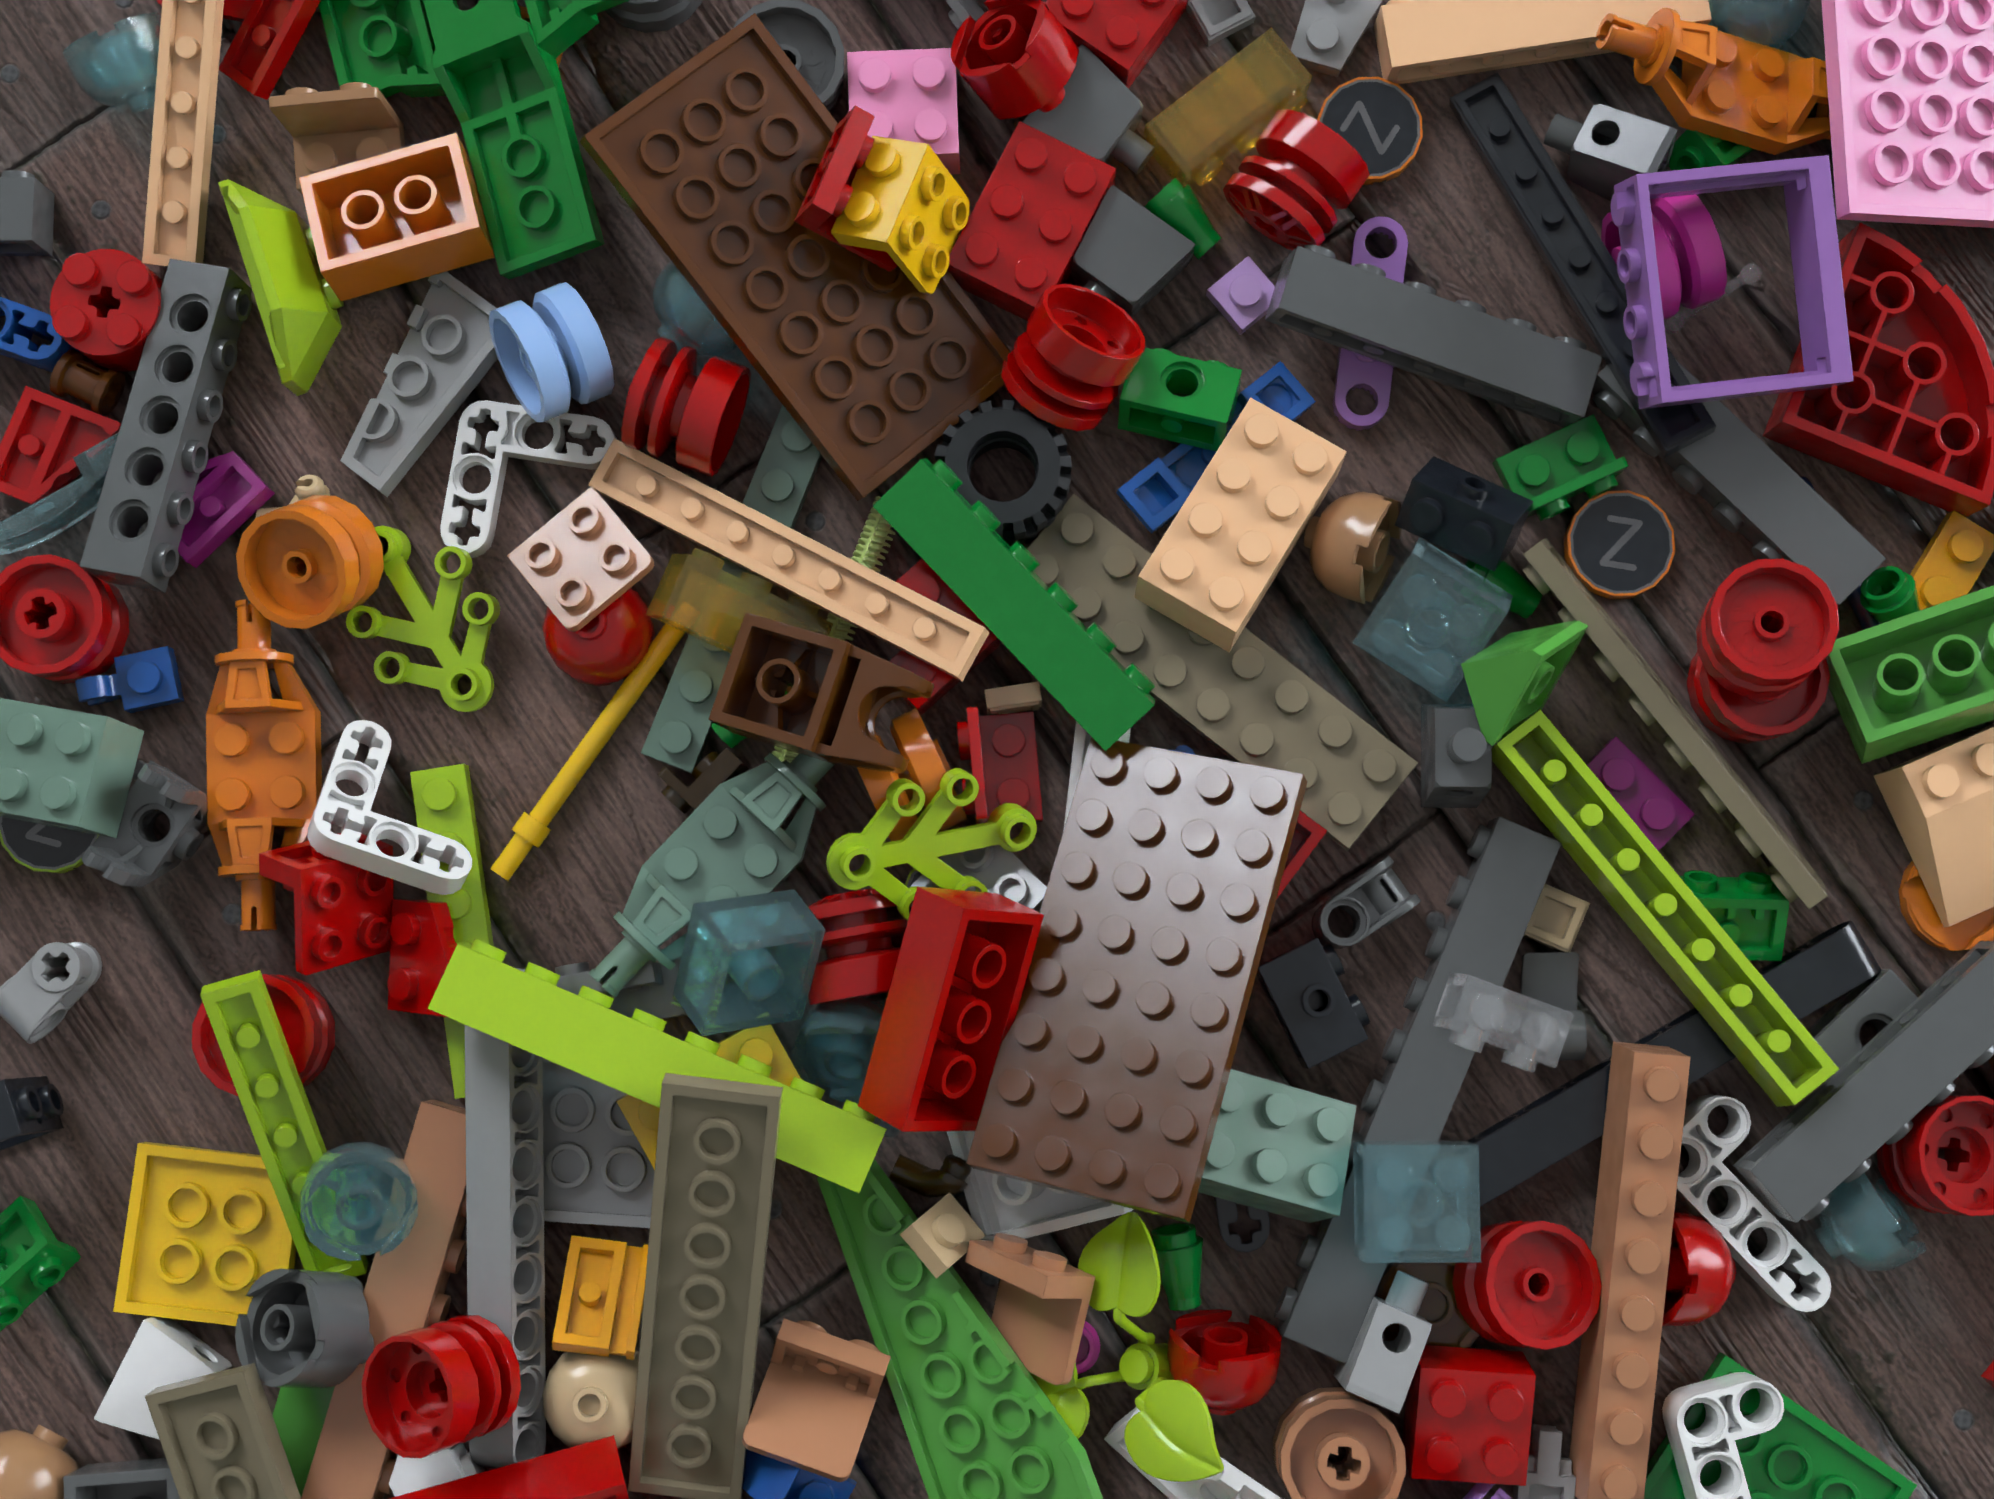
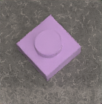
M1248 256L1208 288L1206 296L1241 335L1267 314L1275 286Z

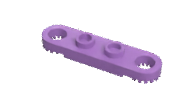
M1373 217L1365 221L1358 228L1354 236L1350 265L1354 266L1357 263L1374 265L1385 271L1386 278L1403 283L1408 239L1403 227L1388 217ZM1374 232H1377V234L1382 232L1383 235L1387 234L1388 238L1393 240L1394 253L1386 258L1372 256L1365 247L1367 236L1374 234ZM1339 347L1333 412L1338 417L1340 423L1346 425L1347 428H1353L1358 431L1370 429L1380 422L1389 406L1393 366ZM1355 388L1369 390L1370 394L1374 395V400H1376L1374 411L1368 415L1353 413L1346 404V395L1350 390Z

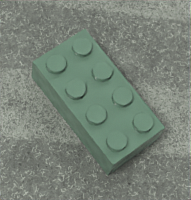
M0 698V817L117 838L144 731L108 716Z
M1231 1069L1198 1192L1307 1223L1340 1216L1357 1105Z

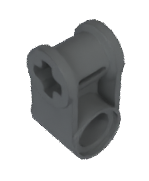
M1389 855L1350 881L1349 886L1321 904L1315 911L1312 918V931L1315 938H1318L1323 946L1330 944L1334 949H1342L1359 943L1377 929L1392 923L1421 902L1417 894H1410L1395 874L1391 868L1394 861ZM1334 908L1345 910L1352 918L1353 928L1347 938L1337 937L1329 929L1328 916Z

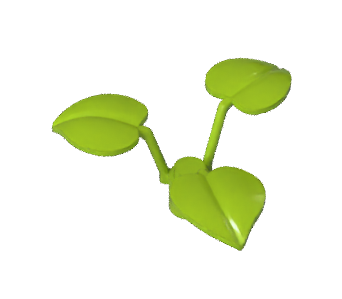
M1128 1212L1121 1215L1090 1239L1081 1253L1078 1269L1095 1276L1089 1305L1098 1311L1113 1310L1114 1322L1136 1338L1138 1343L1129 1346L1125 1350L1119 1362V1370L1115 1372L1085 1376L1078 1379L1075 1363L1072 1379L1066 1385H1054L1032 1373L1030 1374L1077 1439L1083 1435L1090 1416L1089 1402L1082 1389L1115 1382H1126L1134 1389L1144 1390L1135 1398V1405L1140 1412L1128 1421L1124 1431L1127 1450L1134 1463L1146 1474L1166 1481L1188 1482L1208 1478L1222 1472L1224 1466L1216 1446L1212 1419L1203 1397L1191 1384L1173 1379L1168 1361V1344L1155 1343V1335L1152 1332H1144L1126 1317V1315L1142 1317L1149 1314L1157 1302L1161 1283L1159 1262L1150 1233L1138 1213Z

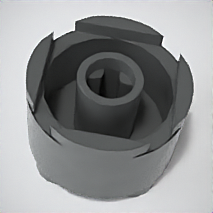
M272 1270L262 1275L251 1286L246 1295L253 1297L247 1314L238 1315L235 1339L239 1360L242 1366L255 1363L259 1378L265 1382L263 1385L269 1387L329 1388L336 1386L346 1380L359 1364L365 1363L373 1352L374 1339L369 1332L368 1306L363 1295L362 1284L354 1276L336 1272L310 1270Z

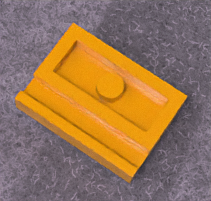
M571 1235L552 1339V1350L609 1357V1354L626 1356V1359L629 1360L635 1359L644 1304L648 1245L644 1244L643 1247L628 1246L627 1242Z

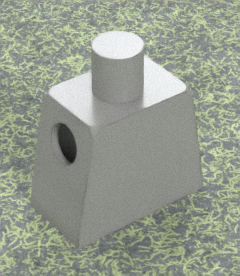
M1398 1270L1386 1300L1374 1295L1346 1364L1339 1361L1334 1372L1335 1378L1346 1391L1398 1414L1400 1413L1432 1327L1430 1322L1418 1315L1430 1285L1429 1283ZM1393 1323L1399 1324L1398 1336L1393 1341H1383L1382 1336L1385 1328Z

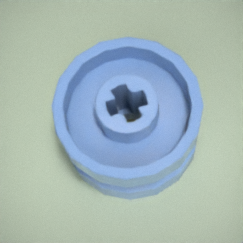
M567 282L559 283L535 293L532 308L522 300L490 311L489 327L497 358L517 400L527 414L536 422H545L567 413L571 397L580 404H588L612 394L614 388L613 367L605 341L587 304L576 289Z

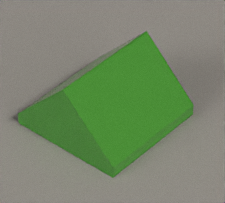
M1573 620L1509 633L1461 663L1478 724L1487 743L1492 746L1540 709L1542 711L1584 636L1588 625Z

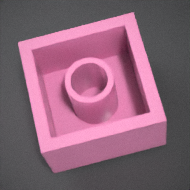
M951 48L847 52L849 111L856 105L875 116L867 135L870 137L879 136L929 144L950 174H960L957 68L951 59Z

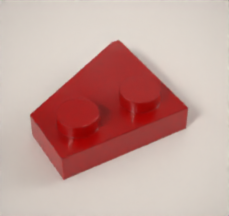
M25 386L0 443V493L38 508L43 507L116 444L122 423Z
M392 899L388 1010L446 1017L428 1009V1006L457 946L453 936L454 926L447 902Z

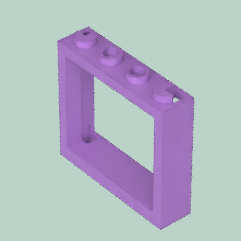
M1829 155L1636 174L1614 185L1615 193L1611 199V216L1614 224L1619 227L1621 250L1617 257V271L1620 280L1625 283L1627 307L1624 311L1623 324L1626 336L1632 341L1634 363L1630 369V384L1633 393L1638 396L1639 409L1823 389L1854 381ZM1784 186L1804 372L1671 387L1650 199Z

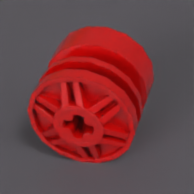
M1278 110L1255 144L1259 156H1246L1238 168L1240 173L1231 176L1223 192L1226 200L1239 216L1275 243L1291 251L1297 246H1320L1325 240L1324 233H1330L1338 221L1334 209H1346L1370 175L1368 166L1354 147L1322 122L1294 110Z
M1072 284L1052 285L1041 295L1028 318L1027 330L1018 336L1014 343V350L1006 357L1002 365L1001 377L1007 390L1018 403L1038 418L1060 428L1075 431L1091 430L1102 422L1108 412V406L1114 402L1118 395V386L1130 376L1145 351V337L1139 325L1132 317L1107 297L1088 288Z
M664 337L657 338L647 350L631 382L621 428L622 442L626 447L640 450L647 443L649 454L659 458L665 454L673 440L677 438L676 462L678 465L712 477L718 473L725 462L741 424L750 389L751 372L746 366L714 356L708 360L697 376L698 354L695 348L685 346L677 354V346L674 341Z
M863 889L826 896L806 908L794 911L796 925L821 923L823 933L799 938V946L808 949H826L827 960L810 965L804 969L809 1005L889 992L900 948H893L891 937L904 933L908 921L906 919L888 921L887 911L896 910L897 905L875 889Z
M1982 1095L1948 1096L1935 1106L1928 1107L1926 1105L1911 1119L1914 1125L1902 1139L1890 1145L1884 1143L1877 1150L1878 1169L1888 1189L1904 1204L1927 1213L1962 1216L1994 1215L1993 1099ZM1938 1150L1945 1151L1944 1159L1938 1158Z
M479 1315L456 1316L447 1321L434 1323L427 1328H417L386 1339L375 1347L366 1361L361 1383L363 1407L373 1432L386 1448L403 1458H424L446 1450L458 1443L468 1442L506 1425L516 1410L521 1390L519 1362L511 1342L496 1324Z

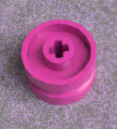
M1696 194L1650 199L1663 318L1667 320L1679 311L1680 304L1685 308L1696 309L1718 300L1725 293L1727 282L1726 261L1720 237L1711 215ZM1609 212L1602 220L1601 239L1617 264V257L1621 250L1619 227L1614 224L1611 212Z

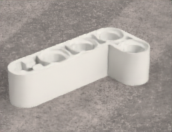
M1712 1094L1700 1096L1685 1108L1682 1145L1688 1151L1689 1162L1686 1169L1678 1174L1676 1199L1691 1215L1700 1216L1721 1232L1731 1251L1732 1257L1772 1299L1779 1304L1802 1312L1818 1310L1825 1305L1830 1297L1831 1282L1827 1272L1722 1163L1749 1134L1751 1119L1748 1110L1743 1103L1735 1098ZM1720 1105L1727 1112L1729 1121L1725 1131L1715 1136L1710 1131L1707 1120L1711 1110ZM1717 1186H1723L1728 1194L1727 1207L1720 1214L1713 1215L1708 1208V1195L1712 1189ZM1762 1227L1767 1234V1247L1758 1256H1752L1747 1246L1748 1237L1753 1230ZM1782 1265L1785 1269L1802 1275L1799 1279L1803 1287L1801 1293L1792 1292L1796 1287L1795 1283L1785 1272L1777 1270V1267Z
M1735 1372L1682 1386L1671 1391L1665 1398L1662 1407L1663 1420L1685 1499H1751L1735 1440L1765 1433L1777 1426L1784 1413V1402L1779 1390L1771 1383L1746 1372ZM1757 1388L1760 1393L1759 1407L1754 1413L1743 1416L1739 1404L1741 1397L1746 1391ZM1696 1403H1703L1706 1410L1704 1422L1694 1430H1687L1684 1425V1416L1687 1409ZM1712 1460H1719L1722 1470L1720 1478L1710 1486H1702L1700 1473L1703 1466Z

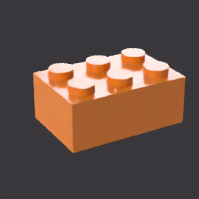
M457 133L299 178L320 272L341 302L495 258L470 158Z

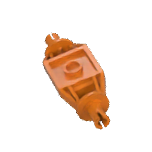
M1662 8L1657 11L1647 25L1617 17V15L1608 13L1602 19L1596 34V38H1598L1596 47L1601 50H1609L1635 58L1633 66L1635 79L1639 84L1653 87L1679 127L1698 131L1773 155L1822 139L1831 141L1825 61L1815 57L1803 58L1777 48L1718 31V27L1683 21L1680 19L1678 12L1670 8ZM1674 56L1682 59L1681 79L1669 68ZM1819 103L1816 118H1807L1814 105Z
M243 599L235 601V607L237 608V649L232 650V652L215 655V665L219 666V671L206 713L207 824L222 863V867H218V876L235 877L236 882H241L242 925H240V931L277 930L275 881L259 875V853L272 850L274 829H285L280 848L309 841L307 838L308 827L322 790L321 712L293 667L294 655L286 652H277L276 649L271 648V620L265 618L252 603L249 604L248 600ZM268 669L275 670L282 699L272 698Z

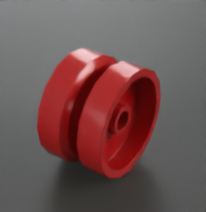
M52 554L27 556L7 566L0 573V658L10 667L54 682L69 684L75 683V680L96 676L106 672L114 663V658L122 654L130 632L129 613L119 589L112 583L101 580L81 568L80 564Z
M1783 558L1757 559L1736 568L1718 586L1712 598L1705 605L1696 628L1697 652L1708 674L1726 690L1748 698H1775L1798 688L1832 652L1839 632L1838 605L1827 584L1808 567Z
M1697 652L1690 663L1687 688L1691 707L1705 727L1723 739L1750 744L1786 735L1811 721L1826 700L1830 673L1827 659L1825 658L1798 688L1775 698H1748L1726 690L1710 676Z
M262 974L302 1085L305 1087L326 1068L335 1047V1020L327 1000L311 984L290 975ZM202 1002L192 1024L193 1053L200 1071L218 1089L238 1096Z
M1504 1221L1484 1226L1467 1239L1457 1256L1452 1281L1457 1308L1472 1330L1489 1342L1542 1350L1569 1345L1587 1331L1599 1309L1602 1288L1597 1260L1585 1241L1567 1227L1546 1221Z

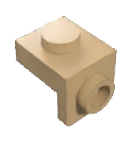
M950 1192L900 1234L936 1279L967 1253L970 1240H981L986 1236Z

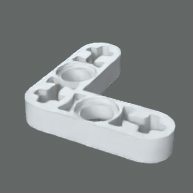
M488 400L470 404L463 411L458 425L440 525L444 544L466 550L471 558L484 554L491 547L496 530L508 457L589 470L597 469L613 439H617L611 427L604 420L593 416L564 413L545 421L553 428L554 436L549 445L542 449H533L527 446L525 433L527 428L536 421L527 414L521 405ZM486 415H491V419L499 426L498 431L488 432L485 448L488 452L495 453L494 459L480 453H468L470 447L480 452L482 438L473 427L475 423H484ZM570 425L569 434L573 438L589 439L591 431H597L600 439L606 442L604 448H595L593 456H587L583 446L566 442L567 453H561L565 444L564 426ZM482 465L487 467L491 473V482L485 491L474 494L465 491L463 487L465 472L473 466ZM459 500L475 506L486 505L484 512L476 508L473 510L472 524L480 530L479 537H470L467 545H463V540L454 534L456 527L466 526L469 511L464 506H458Z
M358 720L348 724L336 747L308 827L307 838L310 845L324 856L435 894H454L461 889L472 868V857L469 851L461 843L453 839L370 811L391 750L392 740L389 733L375 722ZM359 743L369 746L368 755L364 763L354 760ZM344 779L352 780L362 787L364 794L361 796L347 795L337 787L336 782ZM331 824L342 827L341 835L330 831ZM362 833L368 835L364 844L358 843ZM382 839L393 840L403 848L405 854L398 857L388 856L379 850L376 842ZM416 852L422 853L419 863L413 862ZM440 861L449 864L448 872L439 869Z

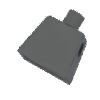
M1081 44L1075 69L1064 86L1065 97L1063 101L1052 111L1041 112L1038 109L1028 114L1023 123L1107 164L1116 159L1138 175L1147 165L1156 147L1134 132L1142 119L1143 104L1089 48Z
M1594 104L1584 124L1557 113L1547 130L1543 144L1570 155L1567 178L1571 182L1611 201L1615 193L1614 185L1636 174L1668 171L1677 129L1603 104Z
M1111 185L1073 257L1071 275L1084 285V288L1107 297L1133 317L1188 266L1193 257L1195 243L1117 187Z
M1421 704V807L1477 808L1491 789L1492 745L1486 742L1484 735L1481 733L1473 705Z

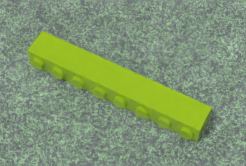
M1541 709L1492 748V762L1558 842L1562 843V847L1777 1107L1796 1105L1840 1070Z
M474 939L470 949L457 944L428 1009L660 1108L661 1088L665 1073L783 1087L776 1158L860 1193L887 1129L875 1124L876 1116L858 1107L857 1103L846 1099L843 1108L840 1109L821 1101L825 1090L809 1082L794 1077L789 1087L770 1079L769 1075L773 1067L743 1054H741L737 1064L717 1056L716 1053L720 1044L688 1031L685 1040L682 1041L664 1033L663 1030L667 1021L637 1008H635L631 1018L610 1009L614 998L582 985L578 995L557 987L560 975L531 962H528L524 972L503 963L507 952L478 939Z

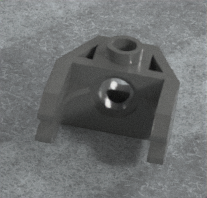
M150 760L140 770L138 779L128 792L117 838L99 835L94 844L89 846L81 857L83 864L104 872L102 875L104 878L119 885L146 886L178 866L181 860L187 861L200 847L204 839L201 831L207 823L208 808L206 794L168 768ZM165 813L170 821V830L168 835L159 841L154 834L153 825L156 818L160 814Z

